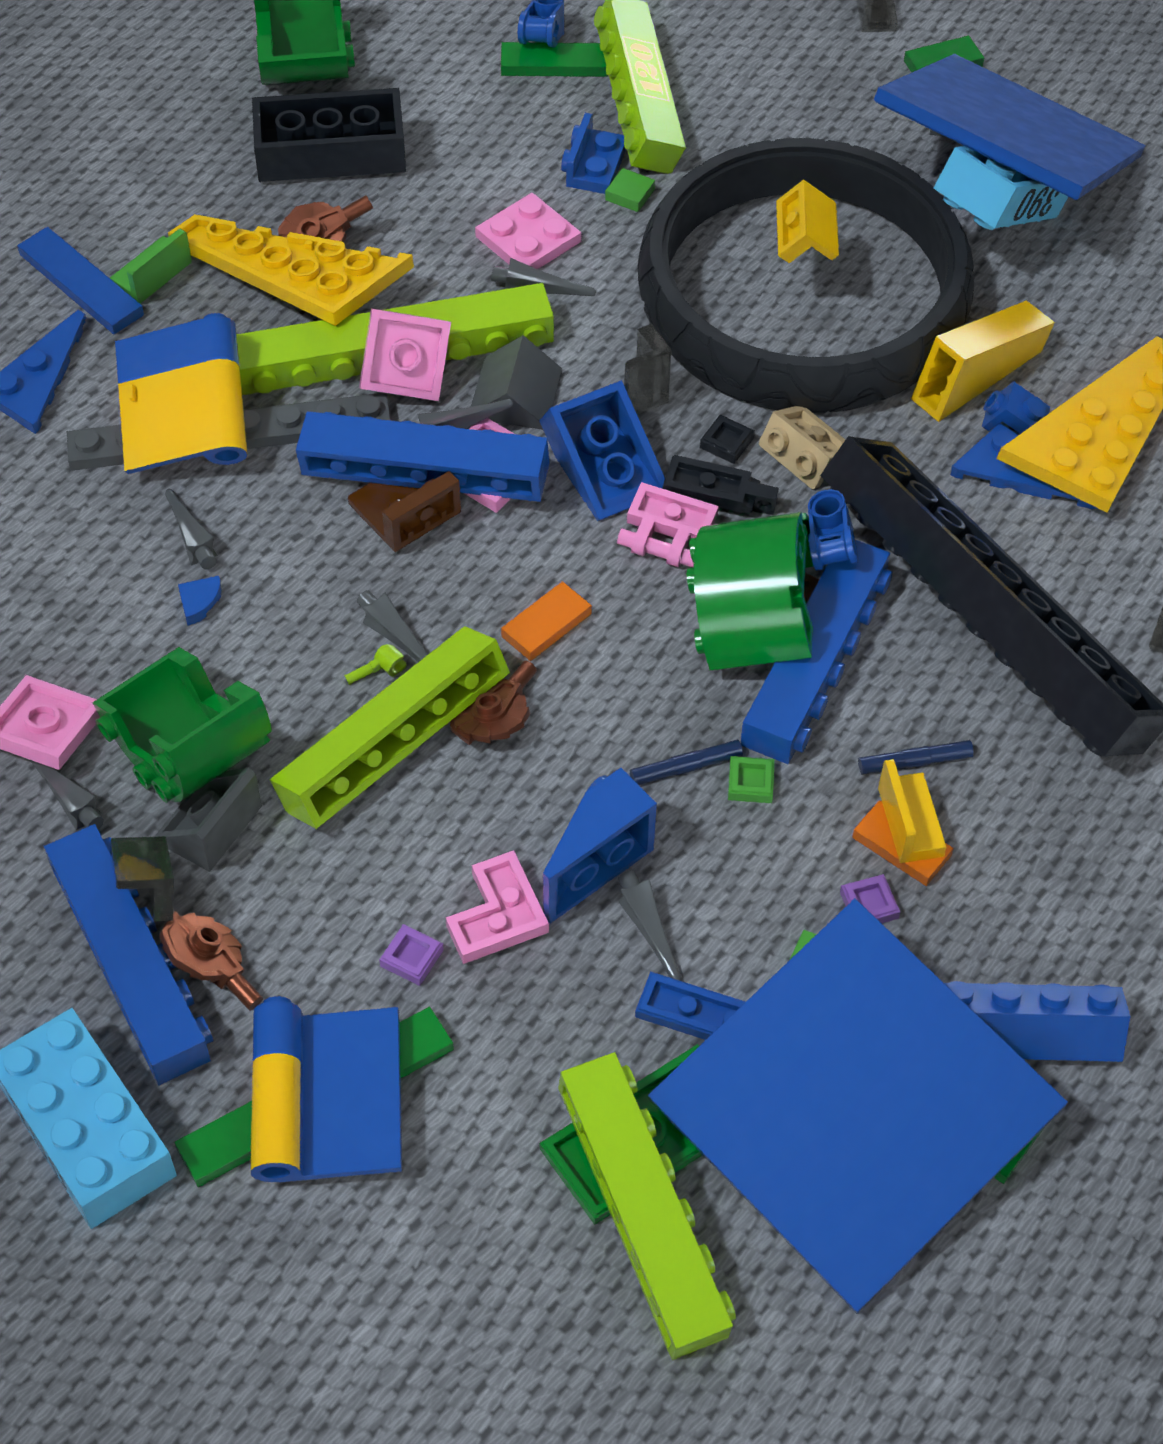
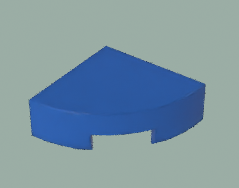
M219 576L178 584L187 626L206 618V613L220 600L222 588Z

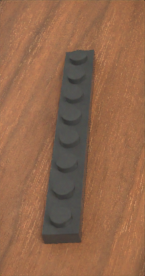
M386 393L244 410L247 449L298 443L307 411L318 413L331 412L337 415L354 417L369 416L381 420H390ZM121 425L66 431L68 462L71 471L124 464Z

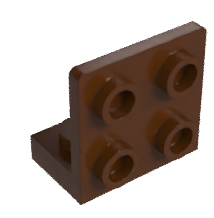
M450 471L436 479L427 481L421 488L368 483L348 495V504L394 552H397L461 513L459 480Z

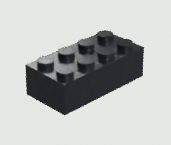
M399 88L252 97L254 152L259 182L406 172Z

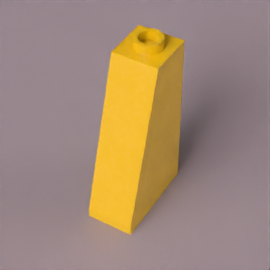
M1026 300L936 336L911 400L936 421L940 422L1041 353L1055 322Z

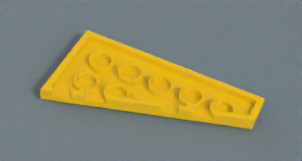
M196 214L168 232V236H170L178 229L187 232L191 256L334 326L414 268L412 254L400 252L397 258L381 255V249L367 246L364 251L346 249L342 241L289 232L287 237L272 235L271 228L260 226L254 231L237 228L234 221Z
M1156 336L1000 449L996 459L1108 513L1163 410V339Z

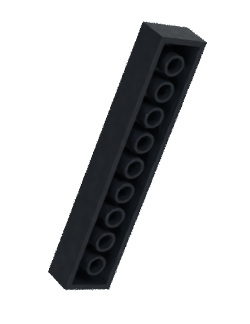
M851 436L846 438L820 476L831 486L830 489L837 490L843 494L846 504H849L857 512V520L865 527L876 530L884 538L883 545L894 555L903 557L911 565L910 572L921 582L930 584L939 593L937 596L938 600L948 609L958 612L967 621L966 627L972 634L980 639L987 640L996 649L994 652L996 658L1004 665L1015 668L1025 678L1023 680L1024 685L1035 695L1044 697L1054 707L1053 713L1061 722L1071 727L1074 726L1084 736L1083 743L1090 751L1101 757L1144 754L1163 731V702L892 442Z

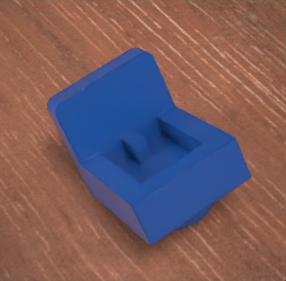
M1013 381L1003 390H996L988 397L983 408L986 412L982 427L990 431L999 423L1004 422L1021 434L1048 415L1050 406Z

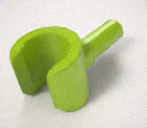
M385 644L377 650L374 660L344 676L349 685L372 673L378 672L380 669L385 670L391 677H394L404 670L407 664L403 660L404 655L395 646Z

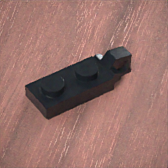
M678 455L672 456L663 484V489L740 513H752L754 511L774 515L779 495L778 487L760 484L759 480L751 477L752 472Z

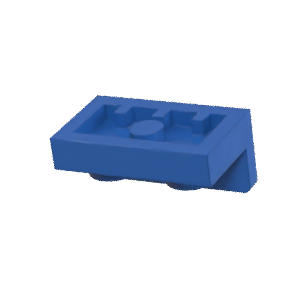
M585 112L581 124L574 126L571 136V150L565 149L561 171L566 172V187L605 194V190L617 175L626 151L624 135L593 129V114Z

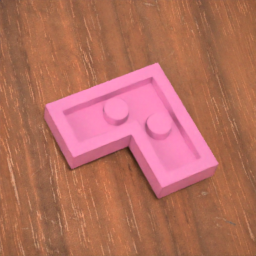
M514 850L472 865V875L485 904L446 917V927L463 964L549 933L548 920Z

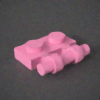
M641 482L627 513V523L639 528L637 532L622 528L618 535L617 544L631 548V553L644 556L648 553L667 559L666 564L679 567L680 564L694 567L690 549H686L691 538H696L702 526L715 524L719 506ZM653 532L673 537L672 544L651 538Z

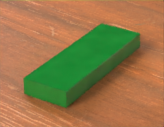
M502 42L501 76L608 77L600 43H558L556 47H549L547 43L528 42L527 44H520L519 42Z

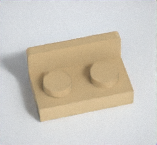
M794 406L773 411L759 440V445L808 487L816 489L821 486L824 480L820 476L845 439L809 409Z

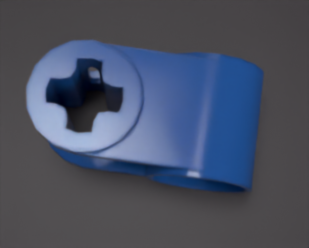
M532 0L519 17L517 31L519 43L527 44L529 41L547 43L549 47L557 46L559 39L565 33L564 0Z
M833 489L816 493L808 502L810 526L808 538L815 570H823L824 565L847 560L851 564L858 563L853 525L843 494Z

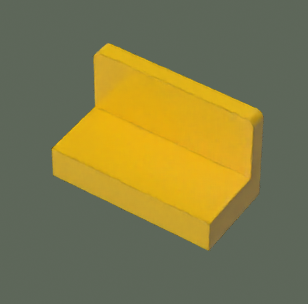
M803 179L776 200L778 256L791 263L809 248L813 247L833 261L839 256L836 203Z
M894 759L884 760L878 790L900 863L944 857L947 847L924 773L899 776Z

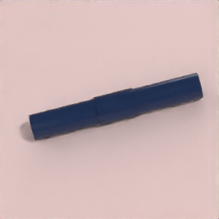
M737 739L698 751L694 750L666 760L630 769V777L638 785H642L670 776L702 769V767L730 760L731 756L741 757L743 756L742 746Z
M971 740L859 757L858 766L861 775L882 772L884 760L894 759L897 769H907L970 758L974 754Z

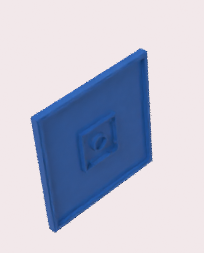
M956 54L878 87L874 97L876 103L1074 200H1078L1140 158L1146 146Z
M856 898L648 1094V1099L856 1314L1068 1103Z

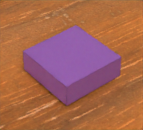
M884 874L841 885L840 894L845 906L856 898L881 923L899 919L900 910Z
M403 924L379 959L380 967L420 986L443 952V943Z

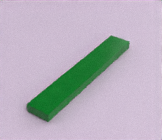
M430 1006L400 1022L401 1078L454 1050L451 1038ZM252 1101L174 1142L179 1155L198 1188L251 1160Z

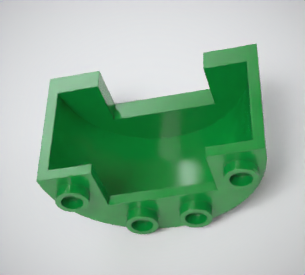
M254 0L258 64L262 85L349 78L348 68L355 67L353 44H345V42H352L350 21L342 20L340 0Z
M797 512L702 526L696 538L690 539V555L694 567L687 569V584L690 593H695L699 628L695 629L694 632L695 646L698 654H705L710 671L812 658L813 625L804 599L805 568L814 567L808 538L810 533L809 516L806 513Z
M180 647L92 702L100 716L95 722L102 735L109 742L115 739L128 759L134 764L132 770L140 784L147 790L153 786L158 796L165 803H168L170 800L181 802L269 743L270 739L267 735L272 732L270 719L259 692L237 681L224 689L227 699L215 693L198 657Z

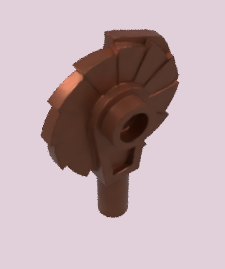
M366 195L343 209L340 206L333 208L325 202L299 205L284 218V221L278 228V235L287 237L289 232L344 242L347 236L345 231L351 227L349 222L372 210L373 206Z
M523 661L508 680L503 678L486 693L479 695L474 703L450 721L451 731L470 745L474 740L491 743V740L510 738V734L524 728V723L530 715V709L527 707L522 689L537 672L534 664L529 661Z
M175 911L160 933V939L163 944L162 948L172 964L189 973L190 977L210 980L220 989L228 987L249 1011L259 1005L263 997L241 975L244 971V968L241 966L242 955L240 950L242 946L231 934L232 930L215 922V918L196 916L195 913H189L181 917Z

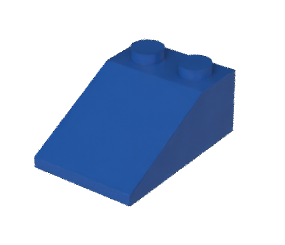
M622 380L551 407L539 420L555 458L597 521L629 509L641 482L663 489L664 474Z
M619 768L608 777L604 775L597 778L589 786L543 872V912L549 924L654 850L657 803L622 768Z

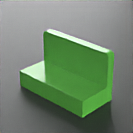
M178 229L168 238L162 236L112 275L110 279L141 304L192 263L187 232Z

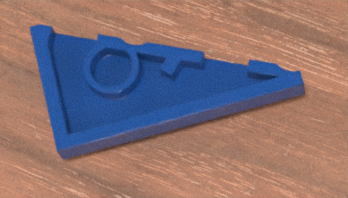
M79 309L0 371V411L34 434L40 430L42 426L40 419L47 404L51 405L55 396L54 390L61 383L70 363V352L75 342L79 343L83 334L86 316Z
M1001 423L994 427L952 465L950 475L954 478L963 479V475L990 480V486L1002 489L1012 488L1019 493L1050 500L1052 495L1078 500L1077 506L1096 509V507L996 459L1000 449L1018 436V434Z

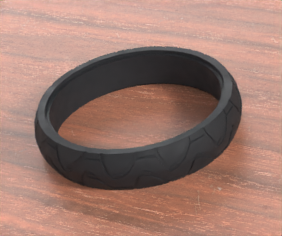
M814 138L775 139V141L766 140L730 149L708 159L702 165L699 164L683 176L665 195L647 224L638 258V283L641 299L644 301V311L657 337L674 359L681 362L679 363L706 385L715 390L719 389L721 393L739 401L744 400L746 403L763 408L782 410L800 406L809 409L812 413L838 412L865 407L877 403L879 400H886L918 382L936 336L965 325L974 296L972 251L967 236L954 211H951L950 205L944 202V197L929 182L921 178L919 174L910 168L900 165L898 161L860 146H851L849 143ZM804 179L829 198L839 199L869 209L893 222L910 235L929 258L936 272L941 295L930 312L918 324L898 338L881 346L848 355L830 357L795 356L771 352L748 345L728 336L709 324L689 305L679 291L672 276L670 264L685 238L708 218L722 210L749 200L784 195Z

